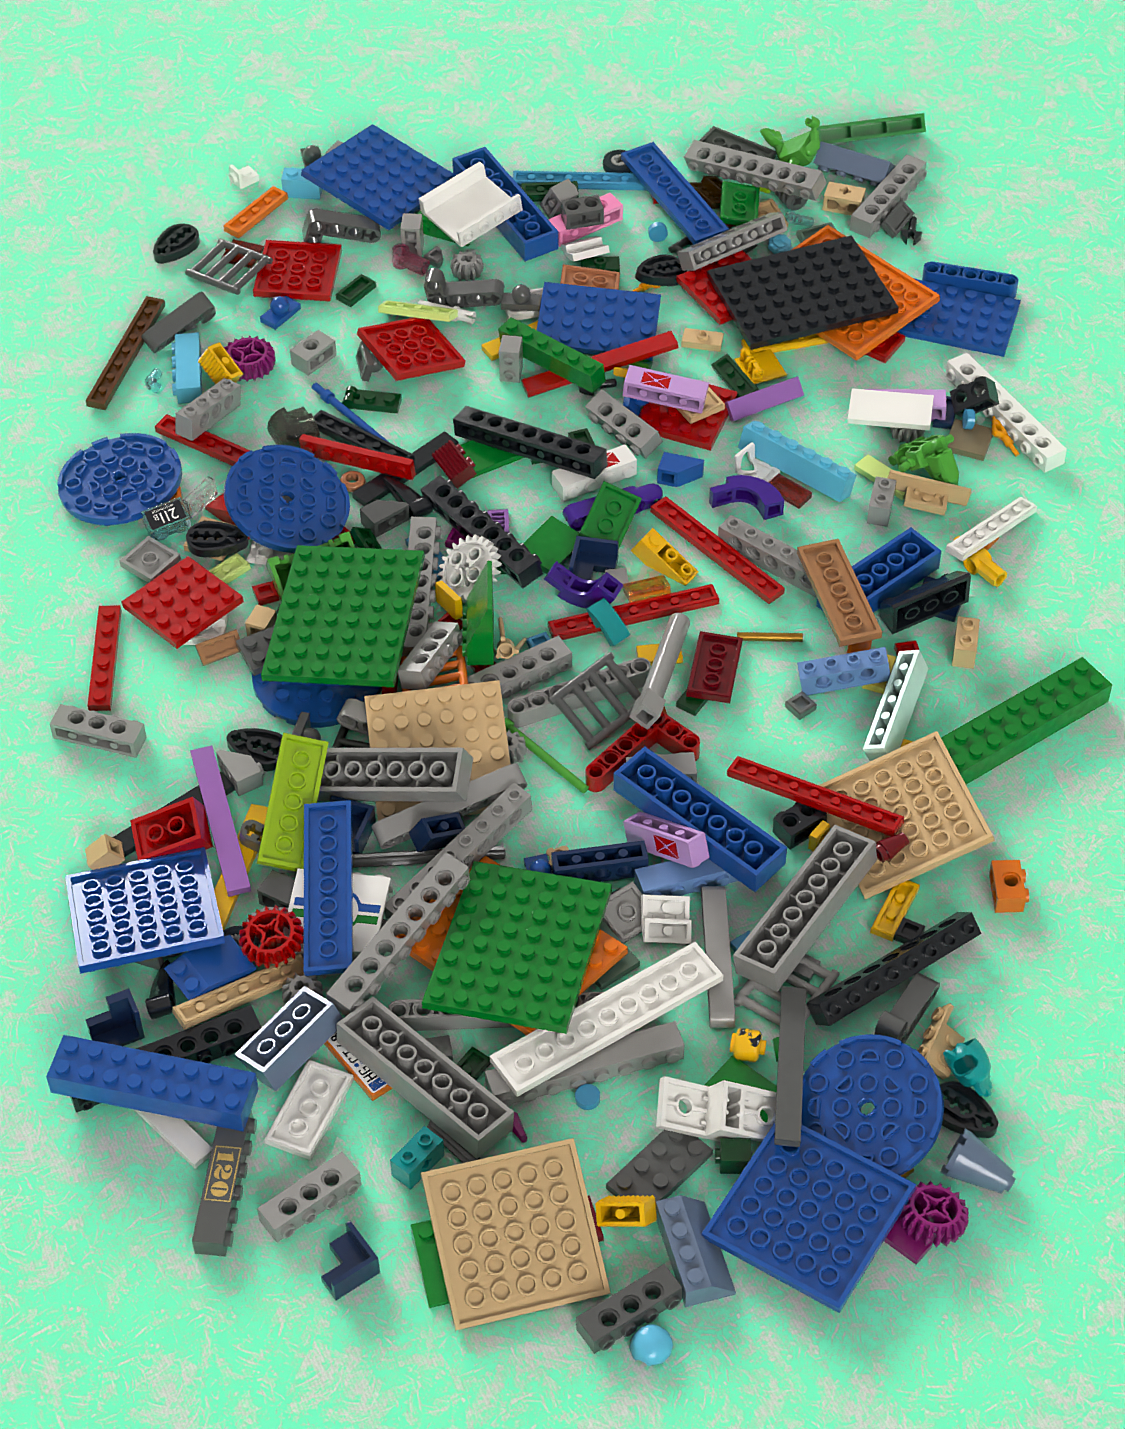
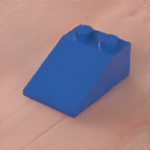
M231 935L224 937L225 943L186 952L164 968L188 1001L246 977L257 969L248 960L247 956L243 954L241 948Z

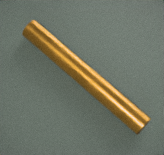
M737 632V637L743 638V641L803 642V633Z

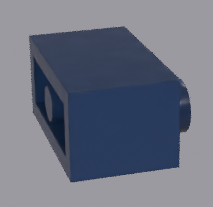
M459 812L421 818L409 831V835L419 853L445 848L466 827Z

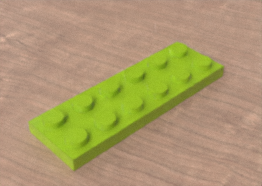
M283 733L257 864L297 872L298 868L304 869V804L317 803L329 742Z

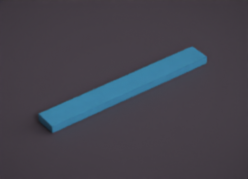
M513 171V179L520 187L521 183L562 182L569 178L570 181L578 182V189L648 191L633 173Z

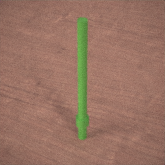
M507 717L505 718L506 733L508 730L512 734L518 731L520 737H524L525 746L580 792L583 794L587 792L589 786L514 726V722Z

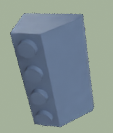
M822 141L814 160V164L819 166V170L829 172L830 169L836 171V175L845 178L846 175L853 176V180L861 183L867 180L870 181V185L875 187L896 167L889 161Z
M304 986L235 1053V1056L251 1072H255L256 1077L263 1084L277 1091L337 1032V1023L343 1018L334 1003Z
M682 1195L656 1201V1221L675 1278L682 1286V1299L685 1307L736 1295L721 1248L710 1243L702 1236L703 1230L711 1220L705 1202Z

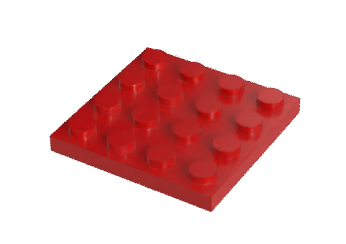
M266 240L262 254L273 258L272 264L265 265L257 273L253 297L274 298L277 296H287L298 300L331 301L342 254V244Z
M741 250L697 270L687 271L678 275L677 283L721 325L733 319L707 277V270L752 259Z
M414 317L358 328L357 336L396 381L454 370L465 366L466 360L430 319Z
M709 384V387L724 404L727 401L738 398L736 391ZM649 402L642 408L638 417L657 430L662 438L711 451L729 413L725 404L724 410L690 424L676 408Z
M189 556L121 601L125 610L176 649L244 602L241 594Z

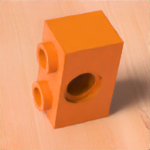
M992 860L989 878L995 913L1023 912L1025 903L1029 902V889L1024 887L1026 871L1021 869L1020 860Z

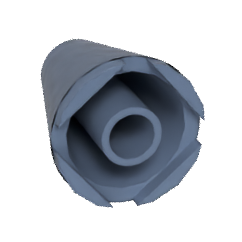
M966 1128L947 1157L949 1160L947 1165L943 1164L940 1171L945 1176L997 1193H1002L1004 1190L1009 1191L1016 1179L1012 1176L1014 1171Z

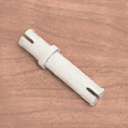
M422 299L418 302L420 305L458 310V317L452 321L457 322L459 320L470 324L475 322V319L468 317L476 318L475 311L463 310L459 306H445Z

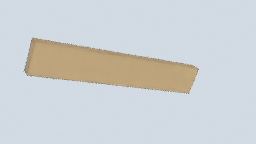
M300 953L296 955L295 959L288 958L287 965L280 962L278 968L272 965L269 969H262L173 1007L172 1013L183 1029H188L281 989L286 984L287 977L294 979L295 972L299 976H303L304 957Z

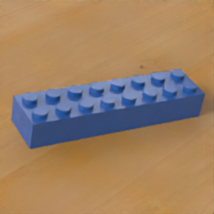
M486 147L452 158L455 176L481 162L484 165L486 177L511 198L517 194L520 195L523 210L497 225L496 228L524 261L558 249V230Z
M644 746L614 772L613 790L644 813L704 832L710 857L708 859L753 892H756L786 864L787 847L647 747Z
M63 1035L46 1076L51 1093L243 1132L259 1089L255 1072Z

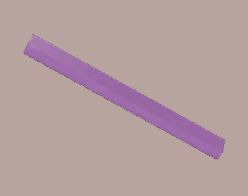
M213 746L190 750L228 897L251 892L250 882Z

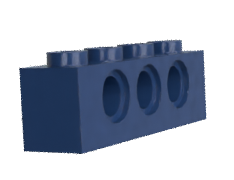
M644 840L551 852L552 874L597 882L635 878V869L647 867L649 861Z

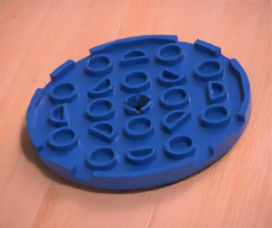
M141 433L120 434L118 438L109 440L108 437L92 442V446L84 451L80 449L65 463L58 477V494L64 508L81 521L104 526L125 524L146 517L145 512L169 502L180 486L182 466L175 449L169 447L166 441L158 437Z
M288 445L263 446L262 449L250 450L243 454L230 468L224 485V501L235 525L250 539L272 550L295 553L297 545L318 546L327 543L330 539L335 540L340 535L350 512V498L346 485L340 481L336 470L327 462L323 463L315 458V454ZM282 496H289L292 501L287 503Z
M261 673L255 676L252 674L255 695L268 713L274 717L278 716L286 720V723L296 725L301 712L309 713L312 728L338 725L337 717L347 699L352 698L365 702L364 696L379 695L382 691V687L262 681Z
M858 1035L840 1040L839 1044L834 1045L828 1050L824 1049L810 1062L811 1065L803 1075L801 1125L899 1176L915 1167L928 1154L941 1130L944 1115V1099L935 1072L928 1061L916 1049L888 1036ZM865 1103H872L874 1108L871 1113L867 1115L861 1113V1108Z

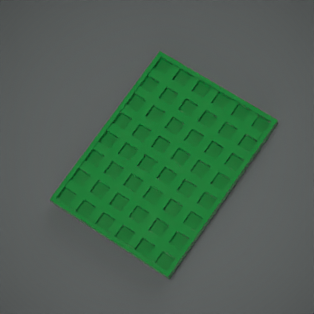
M297 545L261 672L262 681L394 687L424 563V551Z
M474 861L469 873V884L463 890L424 994L422 1008L567 1034L610 899L612 884Z

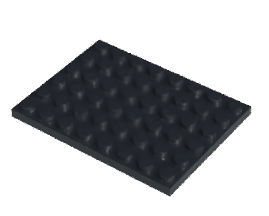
M852 235L707 270V277L750 350L897 314L899 310L893 297Z

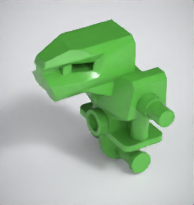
M951 434L945 437L944 435H932L928 438L920 436L910 443L900 445L894 455L888 458L891 465L898 464L900 472H905L908 469L912 472L925 468L933 480L958 485V467L952 449L948 448V444L954 441V437Z

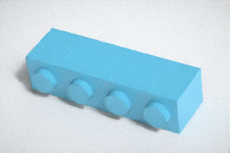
M199 332L175 334V342L171 343L172 354H175V356H172V366L176 369L172 370L173 382H176L172 384L173 396L177 395L178 404L190 403L202 394V366L198 363L201 357Z

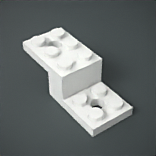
M666 1076L660 1078L656 1128L720 1142V1138L734 1139L736 1137L762 1142L775 1123L776 1092L726 1080L712 1086H704ZM679 1101H683L686 1104V1113L680 1111ZM761 1110H764L768 1115L767 1123L760 1117Z

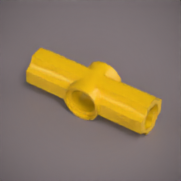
M985 548L980 549L963 561L964 567L970 574L975 575L978 573L992 586H1000L1007 578V572L992 561L990 553Z

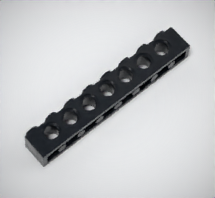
M465 406L453 418L455 436L473 440L477 443L582 476L596 479L608 466L607 450L596 445L469 406Z
M439 475L420 489L422 495L429 499L432 509L465 538L467 535L472 538L474 535L483 536L494 543L493 546L498 548L497 553L501 555L497 560L502 563L499 568L519 586L525 588L543 574L540 558L535 553L532 555L523 543L519 544L511 532H505L502 525L498 521L494 522L486 511L482 512L475 501L468 500L462 490L458 491L450 480L446 481Z
M956 912L808 1001L806 1005L815 1024L831 1026L982 934L973 913Z
M249 1005L136 1049L210 1063L220 1057L234 1054L262 1027L252 1006ZM70 1097L76 1113L82 1110H89L95 1105L101 1104L99 1102Z

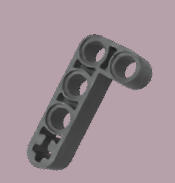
M311 209L308 211L302 228L303 242L321 243L323 236L369 243L377 242L381 238L379 224L370 218L323 209Z
M430 268L427 271L424 283L428 302L450 307L459 306L460 308L499 305L503 299L505 288L504 283L498 279L446 282L443 272L438 268Z
M201 291L145 331L141 338L153 353H157L175 340V334L185 333L200 321L202 324L210 321L216 315L215 307Z
M919 972L916 973L890 1013L884 1011L876 1024L874 1035L892 1037L905 1043L935 998L940 983Z

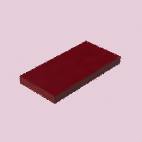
M700 631L687 687V697L730 704L743 638Z

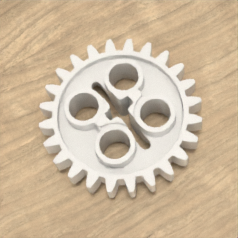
M467 535L466 540L459 538V545L452 543L453 550H446L449 555L442 557L445 562L439 565L443 569V571L438 573V576L442 577L439 581H443L462 598L463 604L466 603L467 597L487 561H492L493 582L498 581L495 575L501 573L497 570V567L502 565L501 562L497 561L501 557L497 553L498 548L493 546L494 543L483 536L474 535L472 538Z

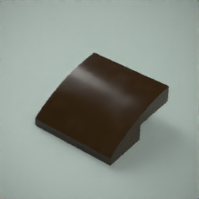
M703 176L701 182H689L711 209L720 208L723 182L717 176Z

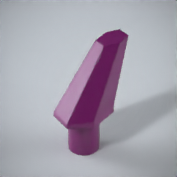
M514 1111L512 1131L522 1143H525L527 1135L519 1115Z

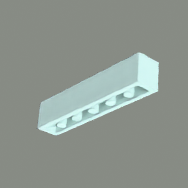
M920 650L899 651L863 748L869 761L899 749L929 669Z

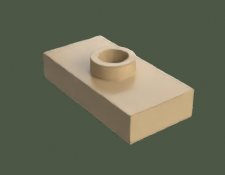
M685 328L681 347L721 352L724 333Z

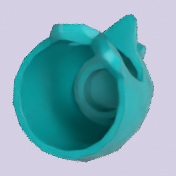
M976 1038L956 1044V1047L951 1051H944L943 1055L947 1066L963 1086L974 1087L979 1096L988 1097L991 1095L990 1089L993 1088L990 1081L991 1064L985 1049Z

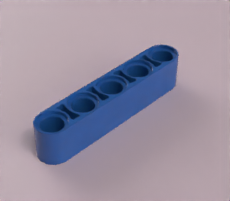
M931 261L924 264L922 275L923 281L1013 299L1016 297L1019 282L1018 277L1013 274Z

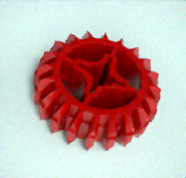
M275 905L273 910H269V907L265 906V911L263 912L256 909L255 916L248 914L249 922H243V929L239 930V944L242 947L243 954L247 956L250 962L255 961L258 967L264 963L267 969H269L271 964L278 968L280 962L287 965L288 958L295 959V952H301V944H304V928L301 926V920L296 918L293 911L288 912L286 907L279 910V907ZM284 926L290 930L289 937L283 933L282 929ZM255 937L259 938L260 947L253 944Z

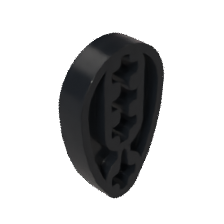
M175 224L168 227L154 244L153 255L155 262L160 264L172 262L196 250L200 244L198 230L189 224Z
M662 254L643 261L637 268L635 278L637 281L649 285L675 286L679 285L677 283V276L687 271H682L679 258Z
M217 521L196 523L189 528L186 534L189 551L195 556L203 558L234 554L247 548L249 544L248 536L237 526Z
M258 728L238 729L228 733L226 739L231 752L250 755L256 763L259 762L264 771L276 769L282 734Z
M950 1081L940 1084L943 1097H948L947 1100L944 1099L943 1127L959 1134H963L966 1128L977 1138H991L996 1134L998 1119L985 1099L979 1096L972 1088L965 1087L960 1082ZM958 1103V1106L950 1107V1104ZM965 1109L969 1110V1113L966 1112L964 1115L960 1113V1111ZM987 1122L991 1124L986 1128L982 1127V1124H986Z

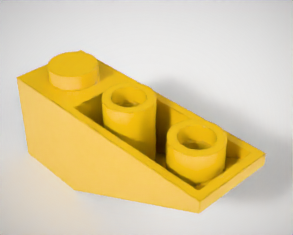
M654 528L631 549V552L646 566L684 586L698 573Z

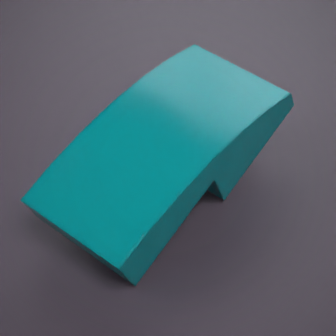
M602 598L586 609L595 627L601 628L610 646H615L630 636L625 624L605 598Z

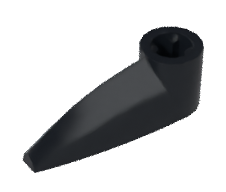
M383 477V482L396 501L406 502L409 505L410 519L411 517H423L433 511L432 505L425 495L421 497L409 486L397 480Z
M166 960L153 981L150 997L145 1000L148 1014L152 1020L172 1014L173 1007L176 1006L174 983L164 969L170 964L169 960Z

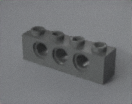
M663 1264L577 1316L576 1330L594 1354L600 1350L605 1351L623 1336L628 1337L633 1334L640 1325L645 1322L651 1323L661 1312L678 1306L682 1300V1286L666 1265ZM656 1295L658 1298L649 1299L647 1296ZM628 1308H633L637 1311L634 1313H629L625 1310ZM613 1322L615 1325L605 1326L603 1323Z

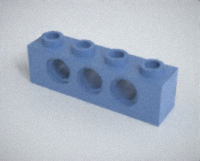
M886 647L797 663L802 692L806 695L885 682L890 678Z

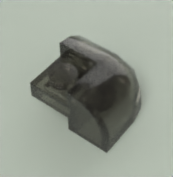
M304 406L289 412L283 407L277 410L268 421L267 430L276 445L301 448L299 438L302 434L321 438L313 415L311 413L308 414Z

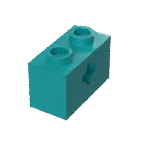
M423 1126L390 1159L392 1176L411 1190L422 1179L421 1173L430 1171L445 1156L443 1139Z

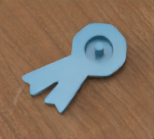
M778 234L768 240V249L774 254L793 249L791 247V239L785 234Z

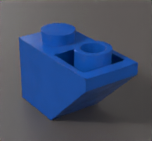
M664 452L658 466L657 483L680 487L702 478L704 474V460Z

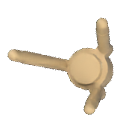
M499 617L501 640L497 643V650L494 648V654L496 659H509L514 654L519 653L520 648L526 642V638H523L514 646L513 641L505 637L503 618Z

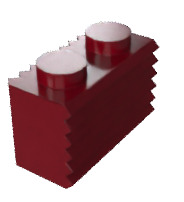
M449 440L448 443L435 450V453H432V457L458 489L476 475L473 469L476 465L469 456L464 458L463 455L466 452L459 443L455 446L452 440Z

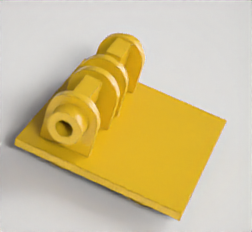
M743 347L740 350V357L734 359L736 364L754 384L787 376V373L771 349L752 354L749 348Z

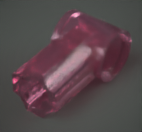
M399 243L393 246L392 259L393 266L396 269L407 268L420 275H424L430 266L429 260L410 252L406 244Z

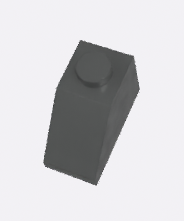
M376 500L360 509L361 524L365 528L371 529L375 538L410 520L409 505L406 502Z

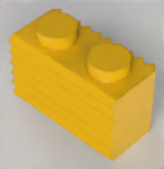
M220 342L207 347L198 360V363L207 372V375L210 376L214 385L224 378L237 383L243 375Z
M609 1195L595 1203L598 1227H646L657 1220L656 1201L653 1195L650 1197L648 1195L645 1197L643 1195H628L626 1197L624 1195Z

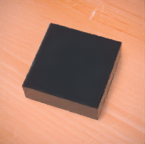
M903 917L894 934V940L905 944L923 933L926 926Z

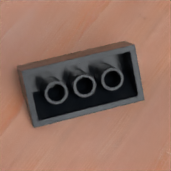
M954 571L950 574H944L931 582H925L912 590H906L898 596L887 598L880 603V617L889 631L895 634L937 616L940 612L965 604L969 601L971 575L968 572Z

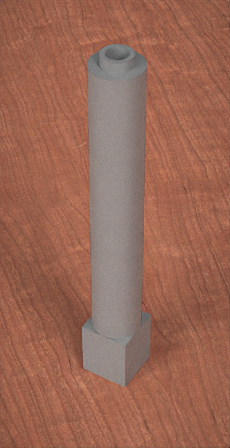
M674 613L669 617L642 693L636 699L629 716L647 730L661 716L666 702L663 698L690 626L689 618L682 613Z

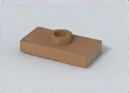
M236 629L195 645L203 666L239 653L236 640L240 639Z

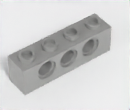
M224 378L176 412L175 434L193 441L240 406L241 385Z
M602 389L585 406L589 413L587 416L593 423H600L606 433H613L622 445L626 443L630 446L629 449L637 456L640 454L647 458L663 442L657 430Z
M434 621L398 669L403 689L421 690L429 687L462 643L463 637L458 623Z
M60 704L50 722L52 736L55 739L137 758L147 738L143 723Z
M340 1152L258 1207L259 1221L276 1242L283 1238H289L298 1228L314 1221L317 1215L326 1209H332L339 1200L347 1195L354 1194L361 1186L360 1172L346 1155ZM330 1183H337L334 1186H328ZM309 1197H316L314 1200H306ZM289 1211H294L293 1214H290V1215L285 1214V1213H287V1212H289Z

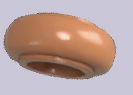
M348 471L341 476L340 481L346 485L348 492H354L365 484V477L358 471Z

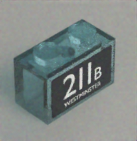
M181 497L141 512L142 521L149 536L158 541L164 540L174 533L185 532L191 527L190 516Z

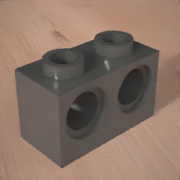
M599 195L561 200V216L566 230L604 224V208Z

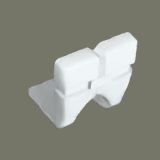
M750 443L735 455V473L737 475L753 476L767 482L773 481L780 475L779 469L771 467L769 464L755 458L754 443ZM746 452L748 453L750 463L754 466V470H741L742 457Z

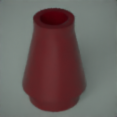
M901 832L877 841L876 852L878 860L882 863L885 861L890 862L909 844L908 837Z

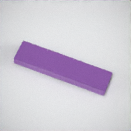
M796 376L727 401L725 404L732 422L804 396L799 377Z

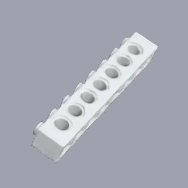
M968 353L947 362L946 377L956 387L973 382L977 377L986 376L995 382L999 404L982 412L991 421L993 416L999 420L1007 434L1014 441V444L1033 461L1035 466L1046 473L1064 464L1067 449Z

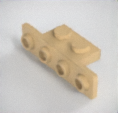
M890 470L888 479L897 480L895 490L905 492L903 506L943 516L947 509V502L967 506L972 491L970 488L895 470Z
M951 1003L943 1007H937L931 1015V1024L923 1033L924 1040L917 1049L928 1061L935 1074L942 1080L948 1078L951 1073L944 1059V1051L953 1050L956 1044L963 1043L965 1040L964 1037L947 1025L954 1008Z

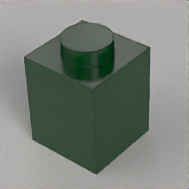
M720 1138V1148H715V1164H720V1174H741L752 1158L751 1139Z

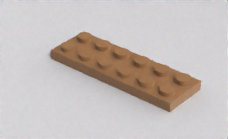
M839 539L797 547L798 557L839 647L882 638V630Z

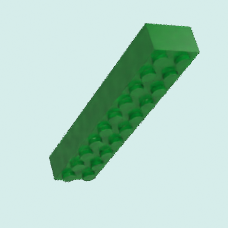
M1081 657L946 734L941 739L965 784H968L1107 703L1112 684L1086 659Z

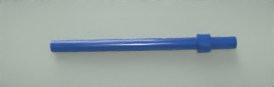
M317 382L312 385V389L320 395V398L325 403H330L360 429L389 442L336 399L334 393L329 389L325 390Z

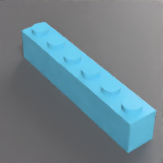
M753 421L743 427L738 445L739 449L742 450L750 443H754L756 458L838 502L851 495L857 475L847 467L840 466L830 458L817 454L813 449L798 444L796 440L781 435L779 431L766 427L762 422Z

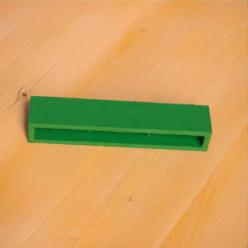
M924 113L823 125L819 126L817 130L819 131L820 142L837 144L926 132Z
M512 317L498 328L500 342L502 335L522 337L524 358L591 393H594L606 381L604 365Z

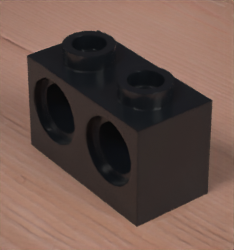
M986 376L977 377L973 382L958 385L956 389L950 391L954 413L960 417L963 416L965 409H973L976 414L999 404L995 382Z
M796 802L793 807L779 812L774 817L773 833L791 850L809 839L811 832L822 820L827 822L828 814Z

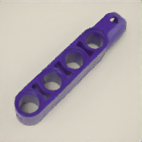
M654 483L637 488L635 486L622 488L642 498L635 514L651 508L653 504L663 498L662 488ZM596 496L572 503L564 508L562 514L569 527L576 531H581Z

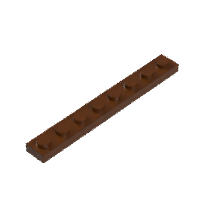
M146 296L85 400L87 407L106 410L144 344V340L141 338L142 334L155 325L166 306L164 299Z

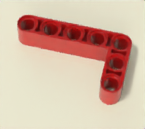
M664 712L661 713V716L648 730L636 722L586 767V785L589 786L588 790L596 793L604 790L614 781V772L626 763V757H633L644 746L650 749L655 743L672 754L694 752L695 761H697L700 756V738Z

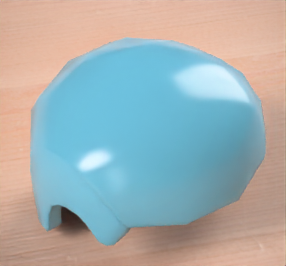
M647 1324L640 1327L632 1336L629 1348L634 1360H640L647 1366L662 1364L671 1355L673 1342L669 1332L664 1328L654 1324Z

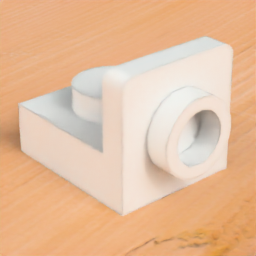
M233 164L229 166V179L232 184H235L240 189L259 181V175L249 165L240 170Z

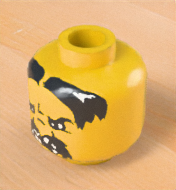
M739 1028L736 1033H732L730 1052L733 1053L735 1059L757 1062L759 1055H765L767 1041L762 1040V1033L758 1030Z

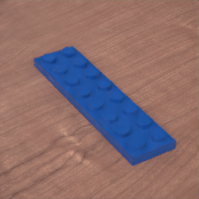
M654 142L621 153V160L694 245L729 230Z
M351 800L304 804V975L344 973L353 962Z

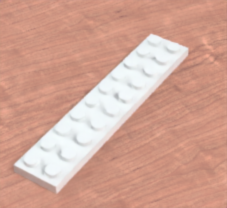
M693 942L576 1007L567 1034L537 1029L490 1055V1062L516 1097L722 982L723 974L699 945Z

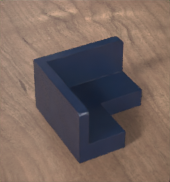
M576 536L569 571L582 579L592 580L594 571L605 573V570L616 569L619 542Z
M331 796L329 799L330 802L349 800L337 796ZM351 800L352 854L363 853L373 831L372 826L376 823L375 807Z
M129 988L106 997L109 1011L85 1019L93 1041L125 1046L145 1038L140 1014Z
M351 1221L345 1223L347 1233L329 1243L331 1251L341 1264L321 1276L323 1284L335 1300L340 1299L380 1273L378 1257Z

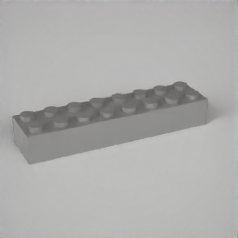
M327 748L317 801H329L331 796H337L353 801L467 802L473 757L464 748Z
M834 825L734 953L736 973L777 992L877 861L876 842Z
M371 997L337 1023V1042L476 1159L513 1130L514 1111L376 998Z

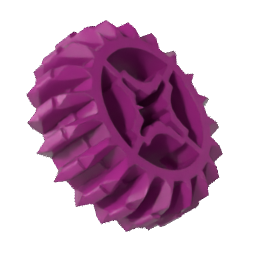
M250 335L248 338H244L242 336L239 340L234 338V342H228V346L224 347L243 373L239 381L245 379L248 382L250 379L256 381V378L263 379L264 375H269V371L273 370L276 361L275 351L270 342H266L265 338L259 339L258 336L251 338Z
M931 1180L925 1185L920 1181L898 1219L901 1220V1228L907 1229V1236L915 1235L916 1242L921 1239L925 1241L926 1246L931 1242L936 1248L940 1243L947 1247L950 1241L955 1243L964 1234L969 1222V1208L965 1207V1200L959 1199V1192H951V1186L944 1188L941 1182L938 1185H933Z

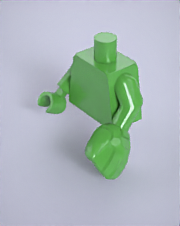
M812 116V119L806 118L805 125L810 127L811 131L785 142L780 131L770 128L760 130L765 141L775 148L779 161L804 167L812 162L817 151L820 149L819 131L817 130L820 120Z

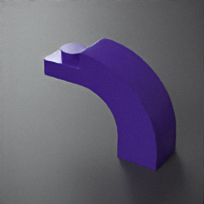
M748 475L726 477V484L710 488L709 503L712 508L733 502H745L753 505L759 511L763 520L783 515L784 499L772 484L763 479Z
M557 561L551 566L544 578L545 581L560 591L557 595L559 598L572 605L586 609L602 598H605L611 604L623 587V584L608 572L597 580H585L574 575Z

